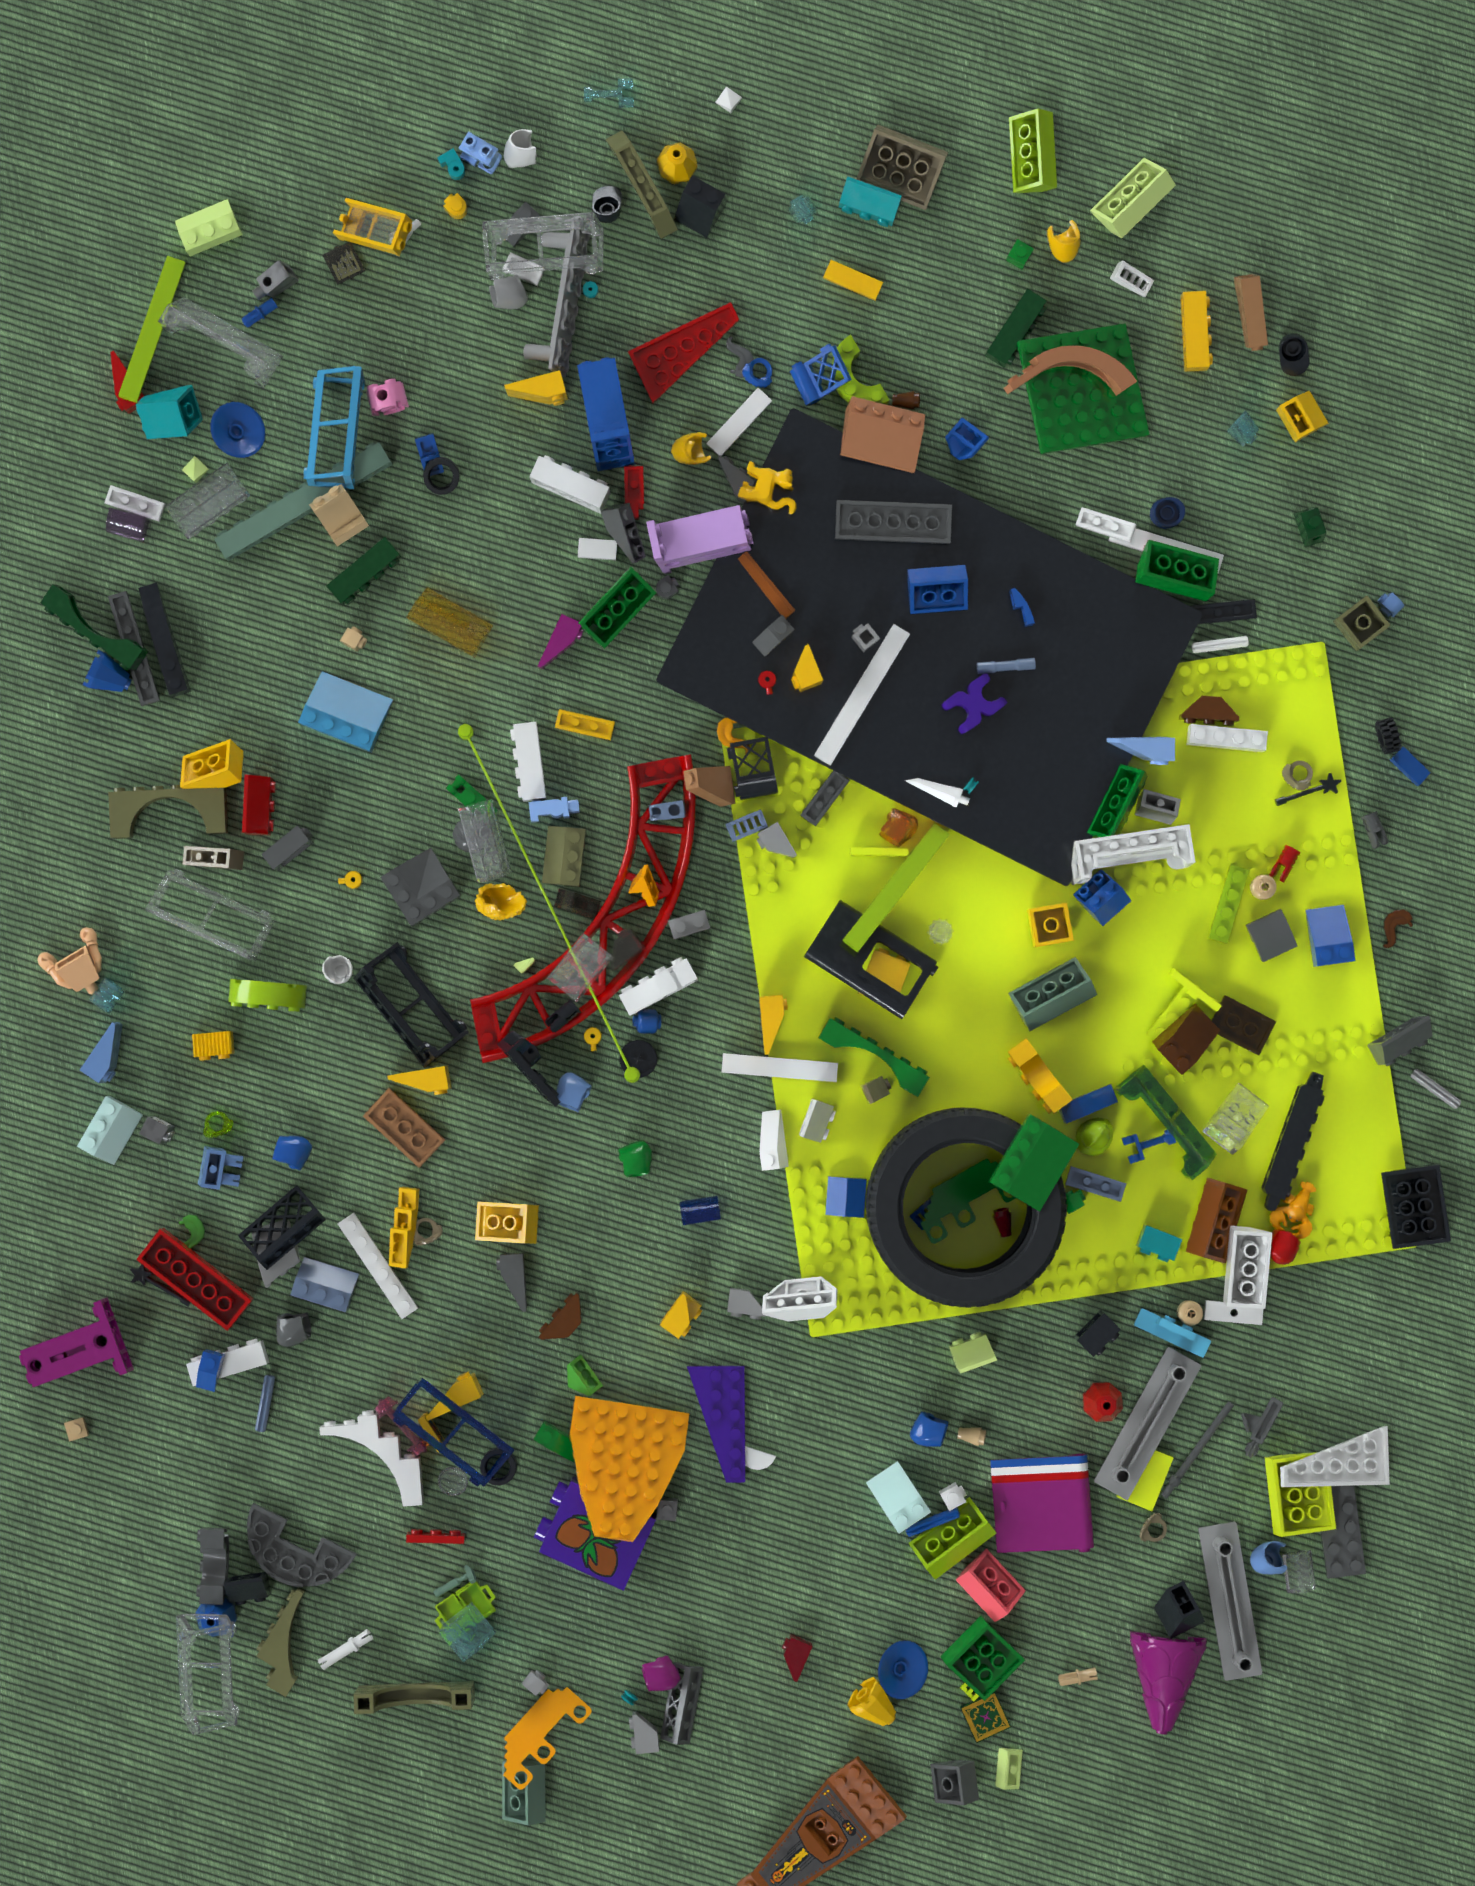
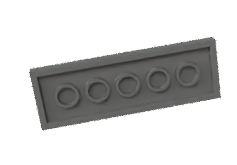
M837 500L835 539L950 544L952 505Z
M1354 1485L1331 1486L1336 1529L1320 1531L1326 1577L1330 1579L1366 1574Z

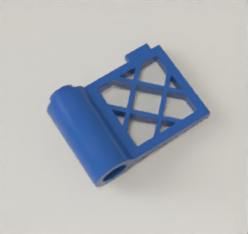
M827 344L820 349V354L804 364L801 361L791 366L792 370L790 373L806 406L819 402L824 396L852 380L835 345ZM831 352L835 358L833 364L826 362L827 356ZM815 362L821 364L819 373L814 371L811 364ZM825 366L832 368L830 377L823 375ZM836 370L841 371L844 377L843 380H835ZM822 379L829 381L828 389L825 391L821 386Z

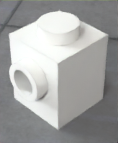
M956 1482L939 1491L949 1511L966 1502L964 1497L967 1494L962 1485L958 1487Z

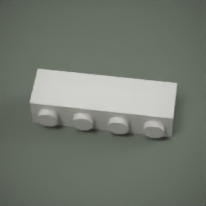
M537 722L513 724L514 729L510 730L511 740L515 741L516 748H513L514 760H518V767H515L516 779H520L521 786L517 787L518 796L522 798L523 802L547 799Z
M1190 724L1188 726L1186 745L1264 752L1267 746L1268 731Z
M256 1338L246 1341L247 1345L239 1347V1344L227 1347L228 1351L222 1352L225 1354L219 1378L268 1364L269 1359L263 1340L258 1342ZM202 1355L190 1358L191 1362L186 1364L192 1386H196Z

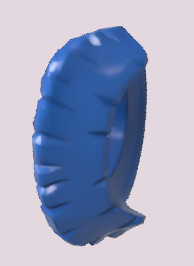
M756 358L750 363L745 364L742 374L748 383L759 388H766L772 382V367L767 360ZM756 363H762L767 370L766 375L760 379L753 375V366Z

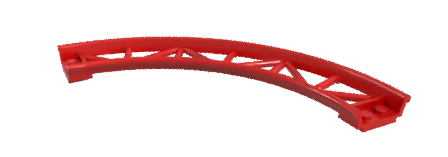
M691 754L627 766L631 808L629 834L622 864L602 908L584 933L571 946L575 955H577L600 929L598 982L580 963L600 1006L604 1005L621 989L647 958L666 927L680 895L690 861L695 828L696 796L686 790L684 771L693 769ZM682 780L686 811L682 827L646 823L650 818L649 807L640 817V788L667 783L650 805L661 804L677 782ZM645 831L682 834L678 859L671 883ZM638 835L662 884L655 882L659 891L658 900L665 897L657 918L643 942L614 923L613 920L647 906L645 899L610 913L619 898L626 879L633 881L636 874L629 871L634 858ZM609 928L638 947V949L623 969L606 985L607 935ZM569 948L547 967L524 981L504 990L470 999L482 1063L507 1058V1055L497 1044L508 1034L529 996L544 1024L549 1015L537 992L592 996L589 988L539 984L568 962L582 976ZM522 993L500 1031L495 1003ZM592 998L580 1007L581 1013L577 1014L576 1017L556 1033L552 1032L550 1026L548 1027L545 1024L546 1029L525 1039L533 1045L539 1046L563 1034L598 1010L594 999Z

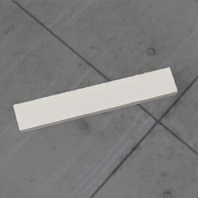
M1136 528L1131 543L1109 537L1108 540L1109 542L1143 551L1144 545H1146L1148 540H1153L1219 559L1218 573L1224 557L1223 554Z
M723 1053L722 1073L837 1082L838 1063Z

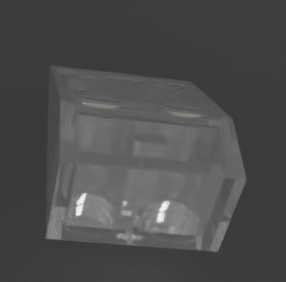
M1238 1083L1211 1117L1202 1132L1233 1155L1243 1147L1269 1106Z

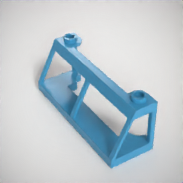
M351 366L318 370L317 377L313 379V389L316 390L308 467H304V479L307 480L308 486L334 487L342 484L345 489H354L355 479L352 477L355 471L354 461L361 395H363L362 390L365 387L362 367ZM353 371V379L326 376V374ZM324 382L352 384L348 419L320 422ZM348 423L343 471L315 475L319 427ZM343 476L345 483L317 482L315 479Z

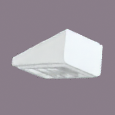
M1121 261L1116 265L1110 277L1114 282L1143 297H1146L1154 282L1153 279L1125 261ZM1129 273L1132 274L1129 281H1127L1126 278ZM1138 277L1139 279L1134 285L1133 282L1135 278ZM1144 280L1146 282L1141 290L1139 287Z

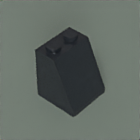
M692 175L683 190L674 220L708 238L726 206V194Z

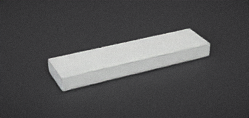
M757 388L706 445L718 456H722L767 408L772 400Z

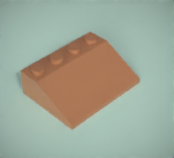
M852 396L845 411L840 455L914 473L924 431L925 414Z

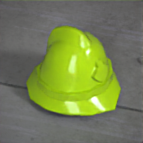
M1099 1117L1087 1120L1076 1132V1142L1079 1143L1078 1148L1080 1152L1090 1156L1102 1154L1109 1148L1113 1138V1129L1109 1120Z

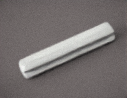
M1247 636L1194 642L1192 644L1193 653L1247 647L1249 640Z

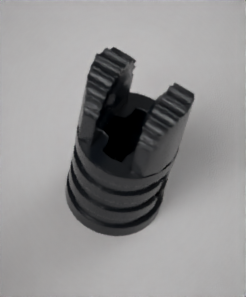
M569 999L568 1002L564 1003L563 1006L545 1020V1024L548 1027L550 1026L552 1032L556 1033L576 1017L577 1014L581 1013V1011Z

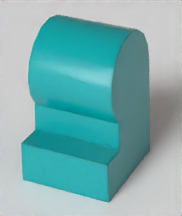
M454 148L437 157L441 167L447 165L449 176L452 179L460 180L464 177V165Z

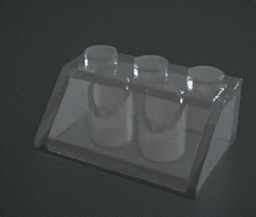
M583 933L547 979L578 1002L614 957Z

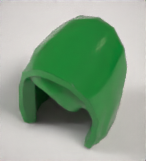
M644 1140L630 1143L618 1149L619 1159L623 1162L624 1175L626 1177L650 1174L652 1150Z

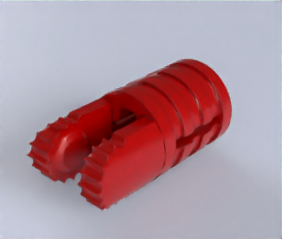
M1285 845L1269 876L1275 877L1281 866H1284L1285 869L1280 876V881L1284 883L1300 852Z

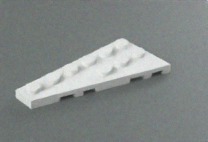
M1382 1426L1280 1467L1281 1487L1390 1485L1388 1426Z

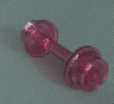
M390 1396L384 1400L379 1399V1405L374 1409L378 1414V1419L385 1414L391 1418L413 1443L407 1450L408 1452H412L416 1457L421 1452L426 1453L427 1447L431 1444L426 1433L418 1438L392 1409L398 1403L397 1400L394 1401Z

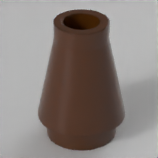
M910 391L893 394L892 405L913 410L920 408V393Z

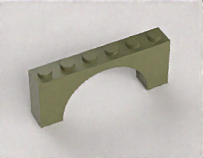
M172 785L171 789H164V786H152V790H145L144 787H133V791H125V788H114V792H108L110 838L112 839L133 838L134 826L141 812L150 804L166 798L185 800L194 806L203 818L207 834H228L226 787L182 789L180 785Z
M474 1681L358 1686L353 1695L354 1714H372L380 1709L409 1704H439L449 1706L452 1710L472 1709L475 1701Z

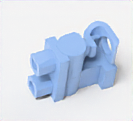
M469 131L459 146V150L462 151L460 159L474 167L480 161L478 167L489 174L494 173L502 159V155L498 153V148ZM483 164H485V165H487L488 167H490V169L485 168V167L483 166Z
M561 797V800L541 801L536 799L529 802L531 823L539 822V816L551 815L554 818H561L563 816L564 819L570 818L569 814L580 813L578 800L568 801L567 797Z

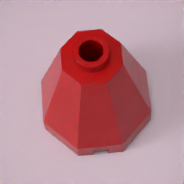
M1110 1382L1092 1383L1090 1388L1083 1394L1084 1412L1096 1422L1113 1421L1123 1409L1122 1393Z

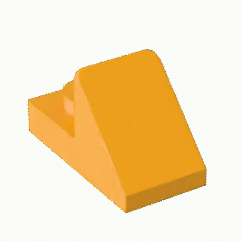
M644 865L633 879L628 893L642 892L643 899L646 900L648 907L656 906L659 891L649 866Z

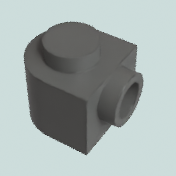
M667 575L657 582V595L662 599H670L679 593L677 588L680 585L675 577L670 578Z

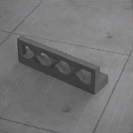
M674 1662L678 1672L680 1669L685 1670L684 1677L680 1679L676 1687L669 1690L660 1739L676 1745L690 1744L704 1668ZM677 1688H679L681 1692L680 1697L678 1699L675 1695ZM673 1707H675L677 1710V1715L675 1718H673L672 1715ZM670 1726L673 1728L672 1737L667 1736Z

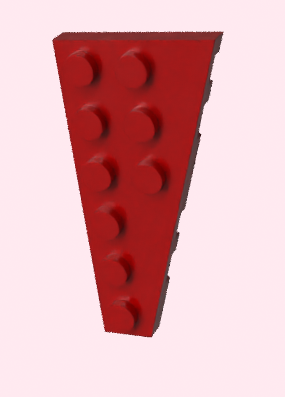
M731 302L628 351L652 404L739 321Z

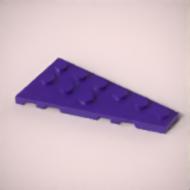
M687 1366L726 1483L745 1482L744 1366Z

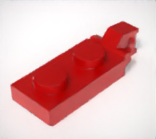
M624 466L625 503H630L634 519L639 520V510H643L644 469L643 466Z

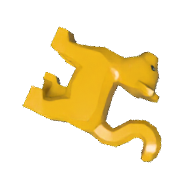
M749 461L747 474L758 480L755 487L750 486L748 482L744 481L743 486L740 487L738 497L749 502H758L777 510L788 505L789 514L795 513L797 506L793 499L787 497L777 502L772 500L775 484L793 491L792 471L785 469L784 471L777 472L770 468L755 467L754 462Z

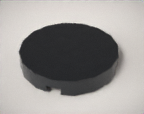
M634 1040L627 1043L622 1049L629 1066L639 1070L640 1078L648 1076L654 1071L658 1057L656 1050L650 1043L644 1040ZM620 1054L619 1062L625 1072L627 1067Z

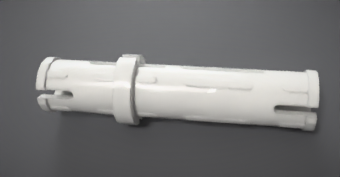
M366 1629L356 1637H350L348 1642L319 1658L318 1663H322L321 1668L325 1670L353 1651L357 1652L360 1650L359 1647L373 1640V1636L369 1635L371 1632Z

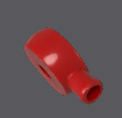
M769 670L761 672L758 677V682L761 687L766 688L767 695L773 694L772 687L776 684V675Z

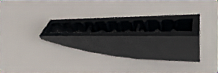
M156 582L140 587L138 589L168 693L171 697L189 693L191 689L158 584Z

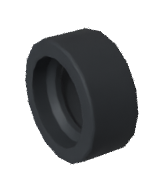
M436 457L425 466L423 472L424 483L432 493L438 495L448 494L458 485L460 479L459 469L451 459ZM437 465H445L452 471V481L445 487L434 485L430 479L431 470Z
M505 1448L489 1450L481 1460V1475L491 1485L501 1486L507 1484L513 1479L517 1471L515 1456ZM493 1456H504L509 1461L510 1470L506 1476L495 1478L488 1472V1461Z

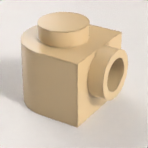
M352 627L351 629H346L340 642L358 652L360 648H364L367 639L361 635L363 633L361 630Z

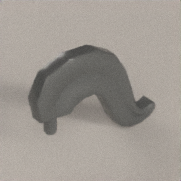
M730 336L726 341L727 349L740 358L739 363L736 365V370H730V373L735 374L736 377L744 378L742 374L743 368L746 363H750L754 358L748 349L733 344V337Z

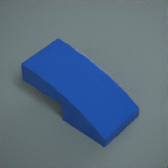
M433 433L415 438L423 470L430 460L440 457ZM435 466L431 470L430 476L443 473V466Z
M1015 588L1011 589L1009 593L1013 610L1021 608L1025 627L1033 625L1035 623L1027 602Z

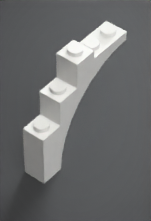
M374 1410L362 1411V1414L357 1417V1423H355L354 1419L344 1420V1424H336V1421H327L319 1427L320 1435L349 1438L375 1452L387 1464L394 1475L400 1489L403 1506L423 1505L421 1456L411 1453L404 1454V1458H401L400 1435H395V1432H385L383 1436H380L379 1413H374Z

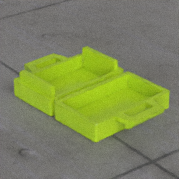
M477 1581L473 1584L468 1582L455 1593H452L435 1605L436 1610L440 1614L435 1619V1622L443 1633L451 1631L455 1638H458L474 1627L475 1623L478 1624L496 1611L491 1603L495 1599V1595L487 1584L480 1587ZM484 1588L487 1590V1592H488L489 1595L491 1596L490 1599L487 1597V1595H486L485 1592L483 1591ZM441 1618H442V1619L444 1620V1622L447 1624V1626H448L447 1629H445V1627H444L443 1624L441 1623V1621H440Z

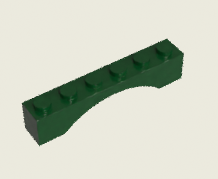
M52 584L40 602L45 606L44 610L53 616L54 614L59 616L61 623L66 626L71 625L75 628L74 632L79 636H86L90 639L89 643L92 646L102 648L104 653L110 658L117 659L119 665L125 670H137L149 652L134 640L111 639L95 631L81 615L75 596L60 585Z

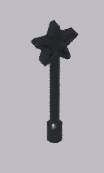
M1329 773L1327 780L1319 781L1322 785L1287 797L1275 799V804L1280 806L1286 804L1287 801L1324 789L1323 794L1329 790L1337 794L1336 785L1341 780H1334L1332 773Z
M141 1264L139 1269H130L135 1275L131 1281L132 1283L139 1280L143 1285H146L147 1281L177 1298L187 1307L190 1306L191 1302L150 1278L149 1275H152V1272L145 1271L144 1265Z

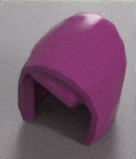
M668 1655L659 1657L654 1662L642 1665V1673L648 1691L671 1690L680 1681L679 1672Z

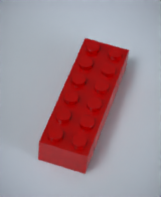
M161 1228L136 1259L227 1331L234 1326L254 1300L252 1296L165 1228Z

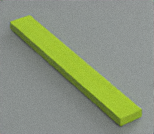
M170 256L166 258L118 395L120 398L135 403L138 402L185 268V261Z
M936 823L932 825L842 940L857 953L949 837L950 834Z

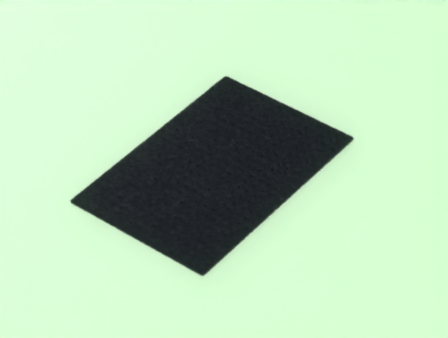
M792 408L762 468H770L777 472L784 471L785 469L792 471L793 491L775 484L772 500L777 502L787 497L793 499L797 506L795 513L789 514L788 505L777 510L758 502L746 500L741 509L745 510L748 515L750 525L746 527L747 529L749 528L754 543L750 544L751 550L747 552L795 609V612L786 618L795 630L764 657L752 642L777 620L781 614L738 560L745 552L716 558L657 676V683L1064 886H1068L1073 878L1071 863L1074 841L1092 839L1093 836L1088 834L1087 831L1120 764L1128 766L1133 756L1108 743L1107 738L1143 736L1202 617V613L1153 587L1136 583L1135 578L915 469L914 473L842 456L840 453L843 432ZM758 479L755 480V482H754V484H753L752 487H755V486H756V483H757V480H758ZM836 501L952 505L951 543L836 540ZM966 566L968 576V610L910 614L908 569ZM1015 588L1027 602L1035 623L1033 625L1025 627L1021 608L1013 610L1009 593L1011 589ZM861 624L863 626L869 624L880 639L863 653L852 639V636L855 634L853 630ZM895 624L910 633L832 764L828 765L814 755L891 627ZM809 644L823 682L820 685L800 692L799 689L794 688L791 679L805 645ZM1035 658L1036 668L1032 670H1009L987 673L990 676V681L982 688L983 698L992 702L1003 697L1007 704L991 716L981 714V722L968 732L961 734L958 728L967 719L966 710L960 706L944 710L941 705L959 691L968 694V685L983 675L977 673V663ZM766 670L772 671L776 675V684L772 687L773 694L767 695L766 688L761 687L758 682L760 673ZM974 777V780L976 782L979 781V783L968 793V790L963 788ZM920 778L963 789L961 795L970 798L969 803L965 805L958 802L957 807H954L906 782V780Z

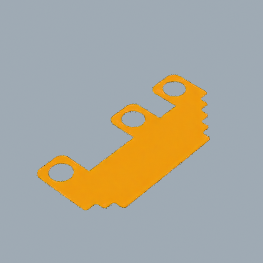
M568 1687L563 1691L556 1689L554 1692L548 1689L504 1737V1740L507 1741V1744L504 1746L507 1750V1753L504 1755V1758L507 1759L504 1767L507 1770L503 1776L519 1790L524 1789L533 1779V1774L521 1764L523 1760L531 1754L541 1764H546L556 1752L555 1748L544 1739L549 1731L566 1713L578 1724L583 1723L591 1714L592 1709ZM575 1707H585V1716L577 1718L574 1715ZM541 1746L549 1748L550 1754L547 1758L543 1759L538 1756L537 1751ZM519 1771L527 1774V1780L523 1784L515 1781V1775Z

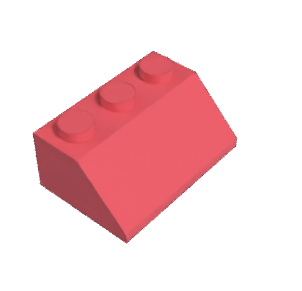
M987 1548L966 1566L956 1578V1581L994 1622L1008 1615L1026 1591Z

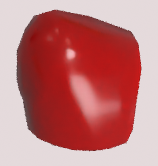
M1274 1229L1272 1232L1270 1258L1275 1263L1282 1265L1293 1262L1301 1241L1289 1231Z

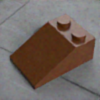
M1195 1003L1152 1042L1157 1050L1183 1075L1199 1060L1220 1032V1029Z

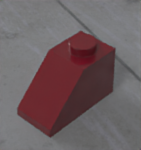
M791 1634L789 1639L785 1638L782 1649H784L783 1654L792 1678L797 1682L813 1646L811 1642Z

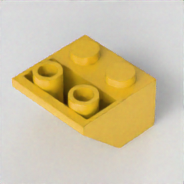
M1310 391L1290 399L1276 409L1295 443L1329 424Z

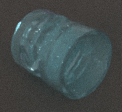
M104 977L99 985L100 990L95 991L89 1000L103 1011L110 1013L116 1005L115 1000H119L125 993V990Z

